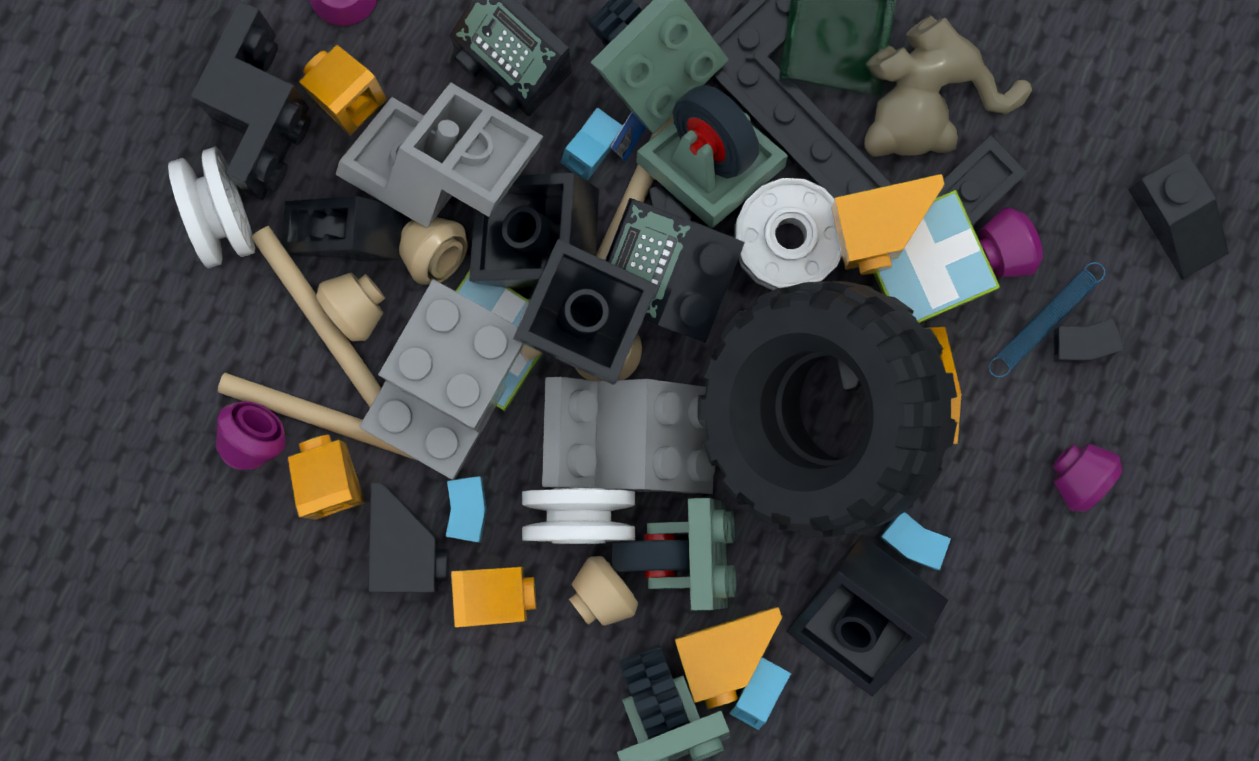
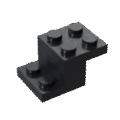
M239 0L191 97L211 119L244 134L225 174L244 192L263 201L268 190L276 192L282 184L288 169V164L283 162L292 143L299 145L303 141L309 129L311 117L306 115L309 107L294 85L266 72L272 65L278 50V44L273 42L276 34L259 9Z

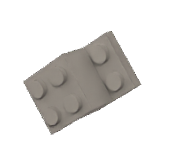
M450 82L425 115L391 97L339 161L336 175L424 227L430 226L452 196L489 217L534 156L543 136Z
M433 279L378 375L386 381L359 427L448 478L455 480L507 387L503 381L524 346L523 343L513 339L517 326Z
M546 377L542 487L713 494L715 466H711L702 444V442L709 440L705 420H698V397L706 393V387L652 379L617 380L615 385H612L606 381Z

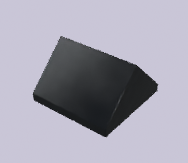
M558 239L526 303L513 339L615 385L658 285Z

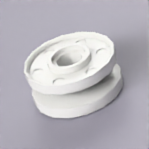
M216 146L202 152L203 177L197 178L192 167L184 158L171 161L168 165L169 178L181 218L197 255L208 269L222 263L220 241L222 238L227 237L231 246L240 257L255 252V244L251 238L253 235L237 185L225 174L228 164Z
M781 178L762 185L745 201L734 226V238L745 242L738 259L741 268L757 284L770 290L805 282L823 281L837 267L842 256L831 210L834 198L825 188L806 179ZM785 223L798 226L804 236L803 244L796 249L782 247L775 237L776 229Z
M554 488L551 490L522 491L523 506L547 511L546 522L529 524L522 527V541H552L554 544H603L606 541H635L634 526L611 521V511L635 506V491L605 490L603 488Z

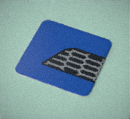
M633 113L629 115L611 146L625 162L646 129Z

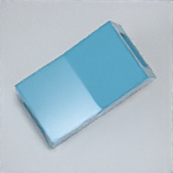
M596 108L582 129L565 148L560 163L588 181L611 151V146L623 125L599 108Z
M478 476L447 481L451 512L446 537L481 543L487 513L483 478Z
M905 512L893 519L879 536L881 540L904 559L933 570H940L951 538L923 528Z
M762 657L747 687L742 688L729 714L759 730L766 723L791 673Z

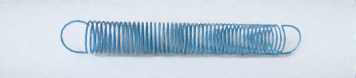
M1081 271V273H1079V275H1077L1074 278V280H1072V282H1070V284H1068V286H1066V288H1064L1059 293V295H1057V297H1055V299H1053V301H1051L1046 306V308H1044V310L1040 312V314H1038L1034 319H1032L1031 323H1029L1027 327H1025L1021 332H1019V334H1017L1018 336H1016V338H1014L1012 342L1008 343V345H1006V347L1002 349L1003 351H1001V353H999V355H997V357L993 360L999 357L1002 358L1001 355L1004 358H1006L1002 354L1003 352L1012 361V359L1004 351H1006V349L1009 350L1008 347L1011 350H1013L1010 347V345L1016 342L1015 339L1018 342H1020L1017 339V337L1028 347V345L1019 336H1021V334L1024 335L1023 332L1027 334L1025 332L1026 330L1035 339V337L1027 330L1029 329V327L1032 328L1030 324L1033 327H1035L1032 323H1034L1043 332V330L1034 321H1036V319L1039 320L1038 317L1042 319L1040 317L1041 315L1050 324V322L1042 315L1044 314L1043 311L1047 313L1045 309L1048 312H1050L1047 308H1049L1058 317V315L1049 306H1051V304L1054 305L1053 302L1056 305H1058L1054 300H1056V298L1059 299L1058 296L1062 298L1060 295L1065 297L1062 293H1064V291L1067 292L1066 289L1070 291L1067 287L1073 290L1070 287L1072 286L1080 294V292L1073 285H1071V283L1074 284L1073 281L1077 283L1075 280L1081 283L1077 278H1079V276L1082 277L1080 274L1085 276L1082 273L1084 271ZM1089 276V278L1093 281V284L1090 285L1089 282L1084 277H1082L1088 283L1091 289H1089V287L1087 286L1088 290L1086 289L1085 292V290L1082 288L1084 294H1080L1079 298L1075 296V298L1078 301L1076 302V300L1074 299L1076 304H1074L1073 300L1066 293H1064L1073 302L1072 305V303L1068 300V302L1071 304V307L1067 303V305L1069 306V309L1066 306L1067 310L1058 300H1056L1065 309V315H1063V313L1060 311V313L1063 316L1061 317V315L1059 314L1061 319H1059L1058 317L1057 320V318L1054 316L1056 322L1054 319V323L1051 321L1052 325L1050 324V330H1048V328L1045 326L1048 332H1046V330L1044 329L1045 333L1043 332V335L1038 330L1042 338L1037 333L1040 340L1036 336L1037 340L1035 339V345H1033V343L1030 341V343L1033 346L1031 347V345L1029 344L1031 349H1029L1028 347L1027 350V348L1023 345L1027 353L1022 348L1025 354H1023V352L1021 351V355L1020 352L1013 345H1011L1020 354L1021 358L1019 357L1020 360L1017 359L1018 362H1016V360L1014 359L1016 364H1014V366L1011 364L1012 368L1007 363L1010 370L1013 369V367H1015V365H1017V363H1019V361H1021V359H1023L1024 356H1026V354H1028V352H1030V350H1032V348H1034V346H1036V344H1038L1039 341H1041V339H1043V337H1045V335H1047V333H1049V331H1051L1054 328V326H1056V324H1058V322H1060V320H1062V318H1064L1069 313V311H1071V309H1073V307H1075V305H1077L1082 300V298H1084V296H1086V294H1088V292H1090L1097 285V282L1099 281L1095 279L1094 282V280ZM991 360V362L989 363V371H990V372H991L990 365H991V363H992L993 360ZM1009 370L1006 374H1004V375H1002V376H996V375H994V376H995V377H1003V376L1007 375V374L1010 372V370Z

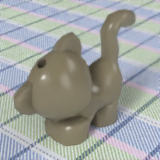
M929 16L906 33L910 45L915 49L909 54L904 47L896 51L893 47L888 46L875 54L866 63L873 77L892 82L896 81L897 84L889 93L877 101L875 122L869 127L865 136L866 151L872 157L885 156L892 153L899 156H916L929 151L947 154L956 150L958 135L955 125L948 119L949 110L946 101L938 93L942 86L972 81L978 90L985 110L1006 115L1025 103L1032 92L1031 84L1027 80H1017L1005 94L997 92L993 74L983 62L980 50L968 39L959 35L945 17L937 21L932 16Z

